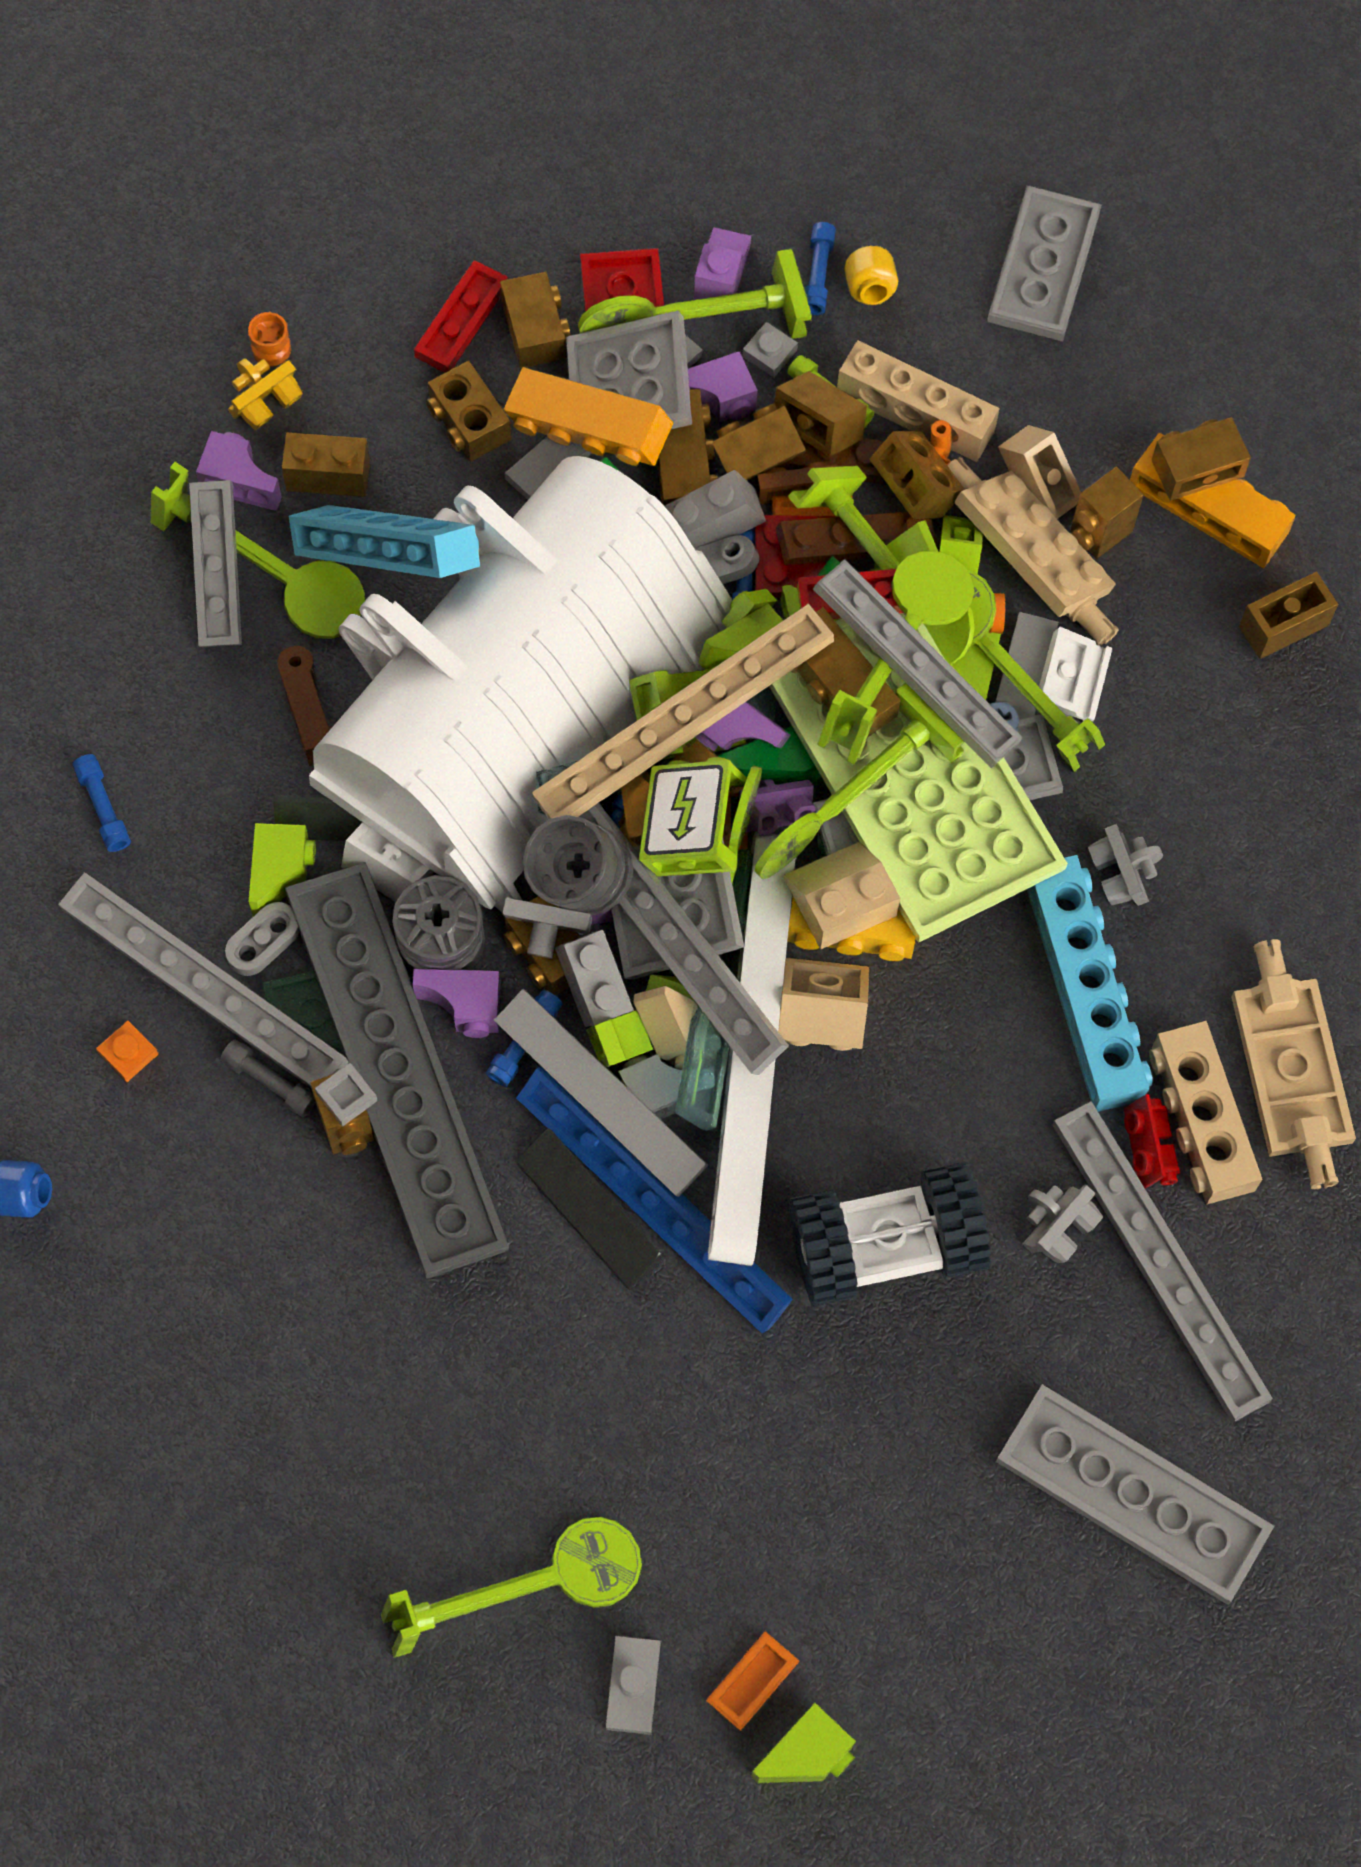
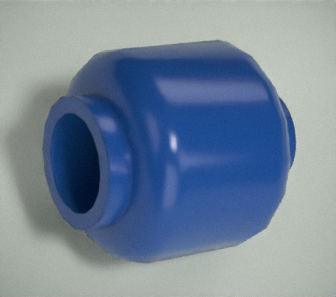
M1 1161L0 1216L34 1217L50 1201L52 1182L49 1175L35 1162Z

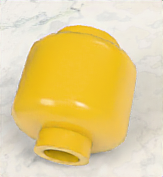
M866 246L854 251L846 259L844 266L850 295L856 301L863 304L877 305L883 303L894 294L898 286V277L893 256L886 249L879 246Z

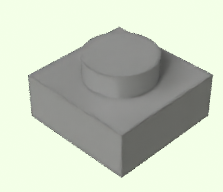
M766 322L743 348L742 357L774 378L797 352L798 342Z
M351 1063L315 1088L317 1096L342 1127L378 1101L377 1095Z

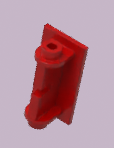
M1145 1094L1124 1108V1125L1129 1133L1133 1153V1169L1145 1189L1159 1180L1161 1185L1175 1184L1178 1182L1177 1175L1180 1174L1174 1144L1160 1145L1159 1139H1169L1172 1137L1167 1106L1162 1105L1161 1099H1150L1149 1094Z

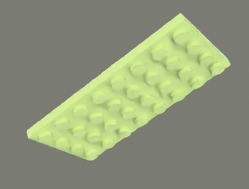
M899 613L903 618L906 616L905 613ZM843 619L835 621L874 667L880 656ZM921 624L917 632L943 657L925 625ZM892 670L886 683L896 694V690L905 681ZM790 671L769 687L833 795L901 735L900 731L910 721L898 711V716L867 737L862 753L855 764L847 761L850 750L830 740L825 749L817 745L829 709L824 703L820 705L811 697L806 687L807 682L799 672L792 673ZM929 740L926 741L917 750L912 749L842 811L859 842L882 862L900 896L898 909L918 943L1066 870L1068 864L1005 758L1003 757L995 766L990 768L965 742L961 745L964 753L951 763Z

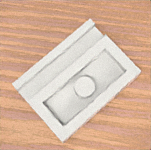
M1062 627L1057 628L1053 632L1039 687L1066 717L1072 716L1083 721L1087 718L1091 721L1095 719L1112 648L1096 645V641Z

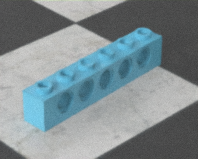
M332 505L289 515L294 554L296 556L436 578L480 567L479 541L475 532V525Z
M1074 855L1065 857L1068 863L1066 870L1028 888L1027 892L1088 1094L1093 1105L1100 1112L1130 1105L1147 1094L1149 1086H1152V1074L1147 1061L1141 1062L1137 1050V1047L1140 1046L1139 1031L1134 1021H1128L1125 1008L1128 1007V997L1123 983H1117L1113 969L1116 968V958L1111 944L1105 945L1101 930H1104V919L1098 905L1093 906L1089 892H1092L1090 873L1086 867L1081 868L1078 856ZM1062 899L1069 900L1076 906V909L1072 911L1063 910L1056 902ZM1073 937L1081 938L1087 943L1088 947L1076 949L1069 944L1068 939ZM1092 976L1099 982L1100 986L1088 988L1081 983L1080 978ZM1097 1014L1104 1015L1110 1019L1112 1025L1100 1027L1093 1022L1091 1017ZM1109 1053L1116 1054L1121 1057L1124 1065L1113 1067L1106 1063L1103 1056Z

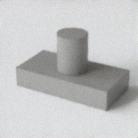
M511 898L505 899L503 915L506 919L533 924L527 954L550 959L553 957L558 929L589 934L593 919L588 913Z
M622 1636L615 1637L606 1730L651 1735L661 1641Z

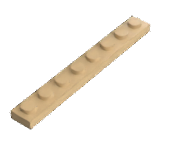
M807 604L533 791V799L548 819L564 815L579 817L834 642V634L813 608Z

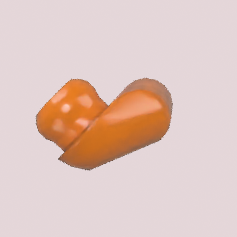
M939 420L932 424L930 443L946 465L951 462L948 459L951 452V426L947 421Z

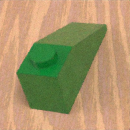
M793 726L784 729L791 736L782 748H778L765 740L758 739L718 756L730 760L746 776V779L751 767L755 765L762 767L760 781L771 779L775 785L809 780L814 785L825 784Z

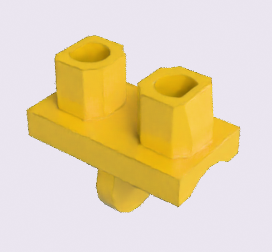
M242 359L237 363L241 375L232 381V385L237 391H240L247 385L250 388L232 400V406L228 408V411L234 419L241 415L254 430H257L273 417L272 412L262 401L269 394L272 393L284 409L301 398L303 393L293 377L296 368L288 360L262 379L261 375L270 369L268 363L262 359L253 366L247 359Z

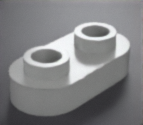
M743 535L730 536L694 548L695 551L703 552L722 584L750 575L756 569L759 562V553L749 538ZM740 550L736 556L730 557L732 552Z
M281 902L266 905L228 940L225 954L228 964L234 972L244 976H251L261 972L296 940L300 931L291 906ZM277 923L286 925V929L283 932L276 933L272 931V927ZM246 951L256 953L255 957L250 961L241 959L242 954Z

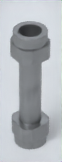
M234 1039L227 1045L221 1055V1061L227 1064L230 1069L238 1074L242 1071L249 1074L285 1099L286 1108L295 1114L305 1117L311 1112L316 1101L314 1094L309 1088L301 1083L295 1086L254 1058L253 1050L244 1043Z

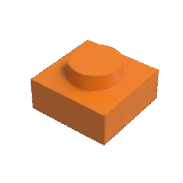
M126 1021L96 1048L98 1054L126 1083L159 1055L157 1049L129 1021Z

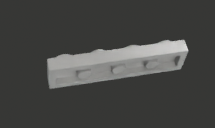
M230 480L191 482L189 486L199 647L242 645L233 482Z

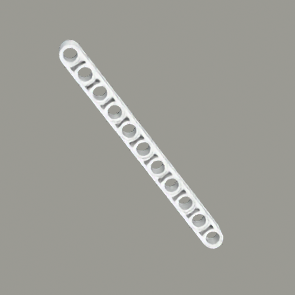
M755 831L750 854L742 929L744 947L740 948L737 980L778 1031L792 894L783 877L784 874L795 869V859L771 877L761 879L754 871L756 863L763 852L779 835H759ZM731 1047L729 1050L708 1260L752 1266L757 1247L775 1060L761 1074H751Z

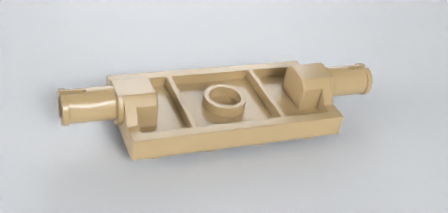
M962 457L951 461L947 466L965 489L960 492L954 503L1058 617L1066 614L1072 622L1077 621L1099 646L1109 642L1119 629L1101 612L1096 603L1098 599L1108 595L1116 583L1109 577L1103 567L1086 552L1077 539L1052 515V512L1028 489L1024 481L1017 477L1012 470L990 480L981 481L964 462Z
M1267 940L1253 946L1262 980L1259 981L1258 986L1251 989L1234 991L1231 998L1269 1157L1297 1152L1304 1154L1311 1181V1189H1321L1320 1184L1322 1183L1324 1188L1332 1187L1338 1184L1339 1181L1338 1177H1336L1329 1148L1353 1144L1356 1136L1317 979L1304 981L1292 979V975L1286 972L1280 940H1270L1271 946H1268Z

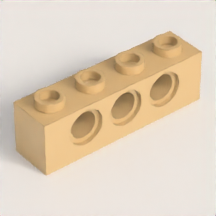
M858 340L839 370L838 389L855 399H862L874 413L911 431H922L929 440H931L932 424L939 420L947 421L951 426V450L975 462H978L995 432L1000 408Z
M1207 1021L1159 1033L1152 1049L1149 1050V1058L1154 1073L1162 1075L1166 1089H1163L1165 1106H1167L1170 1114L1175 1113L1180 1128L1176 1130L1177 1140L1181 1151L1189 1153L1193 1168L1190 1169V1176L1195 1191L1203 1194L1206 1205L1255 1192L1262 1181V1176ZM1183 1067L1191 1068L1197 1073L1199 1079L1196 1081L1185 1080L1180 1075L1178 1069ZM1200 1106L1208 1109L1212 1119L1208 1121L1198 1119L1194 1115L1192 1108ZM1217 1146L1225 1152L1226 1159L1222 1161L1212 1159L1208 1155L1206 1147Z

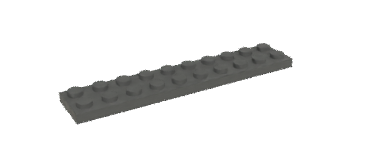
M366 862L286 887V896L296 919L344 1055L377 1095L378 1101L366 1110L374 1138L425 1278L428 1279L508 1251V1242Z

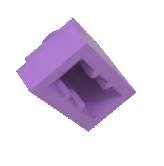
M713 227L708 244L704 243L696 270L694 300L737 293L751 245V236Z
M740 351L688 369L689 390L700 389L701 403L709 404L710 412L717 416L719 423L729 419H742L756 410L757 388Z
M211 431L196 470L198 482L230 480L233 482L234 500L277 511L282 498L278 478L264 473L253 463L254 459L250 441L245 440L236 433L226 432L221 434Z
M746 701L695 736V738L715 751L718 746L729 750L734 743L746 739H761L778 748H782L791 735Z
M413 970V989L416 998L433 1002L444 1008L453 1017L456 1032H463L465 1036L472 1038L487 1037L489 1033H498L499 1025L494 1019L499 1015L500 1007L499 971Z

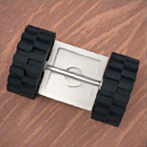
M964 1161L922 1170L920 1173V1186L842 1203H840L834 1190L790 1198V1223L793 1230L792 1236L796 1247V1256L800 1265L802 1280H804V1287L812 1306L856 1298V1294H858L857 1287L933 1270L940 1269L944 1278L989 1269L991 1249L988 1245L990 1240L989 1233L986 1230L987 1222L982 1210L981 1196L978 1195V1186L976 1180H973V1173L971 1168L968 1167V1163Z

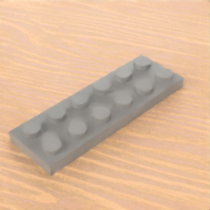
M1043 1384L996 1460L998 1464L1227 1605L1233 1600L1274 1528V1525Z

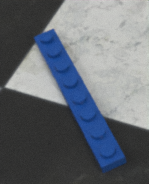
M542 1066L538 1067L516 1099L542 1124L550 1128L566 1147L762 1334L769 1330L793 1299L754 1262L752 1266L708 1260L711 1221L683 1194L677 1197Z

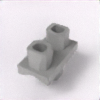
M1117 824L1104 828L1107 837L1088 846V849L1098 870L1118 863L1121 874L1101 882L1108 901L1111 905H1116L1134 900L1137 906L1149 902L1138 869L1143 870L1146 879L1156 877L1157 871L1154 864L1163 858L1161 848L1159 846L1147 847L1144 837H1137L1132 840L1135 852L1131 854L1125 835L1120 833Z
M1055 1185L1047 1194L1039 1190H1033L1028 1196V1201L1034 1209L1027 1219L1037 1227L1023 1242V1245L1031 1253L1043 1252L1056 1263H1065L1077 1248V1245L1064 1233L1068 1226L1072 1223L1081 1233H1089L1103 1218V1215L1091 1201L1096 1193L1087 1185H1083L1081 1189L1070 1187L1065 1194Z

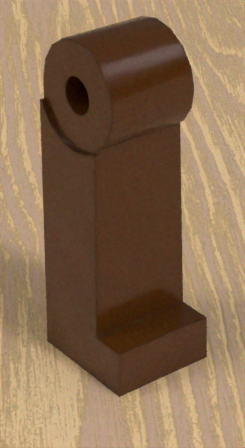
M290 646L279 654L277 660L278 669L310 767L314 765V748L332 727H328L314 685L316 670L313 656L304 647Z

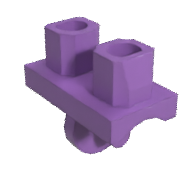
M771 779L760 781L746 832L757 831L759 835L772 834L779 827L789 826L806 814L815 812V806L812 803L813 784L809 780L775 785ZM743 790L739 791V800Z

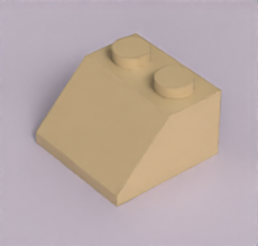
M860 842L784 874L783 878L820 950L897 916L900 896L882 862Z
M786 958L779 1034L785 1041L795 1046H806L812 1043L829 1045V1047L840 1051L852 1048L862 1049L868 1007L869 967Z

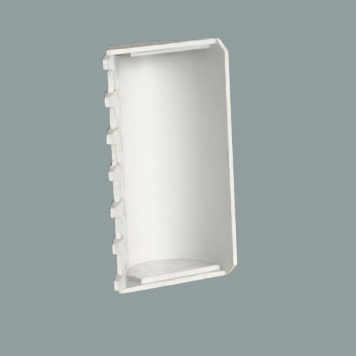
M572 456L564 459L513 518L485 493L469 485L465 486L454 499L455 507L459 513L449 508L440 510L433 519L475 525V532L479 541L480 567L459 572L458 574L461 579L422 624L396 601L392 604L377 594H371L360 606L359 610L362 617L350 614L339 626V633L373 681L329 730L313 751L314 770L309 775L310 786L439 876L452 877L466 884L476 895L479 903L485 908L492 909L495 906L502 913L506 898L523 901L513 882L524 870L523 856L526 843L536 828L549 820L533 799L532 792L637 721L629 684L630 679L654 671L667 670L668 674L705 670L698 663L705 640L727 628L722 621L731 610L729 606L732 598L702 551H695L677 521L655 496L650 495L620 471L587 457Z

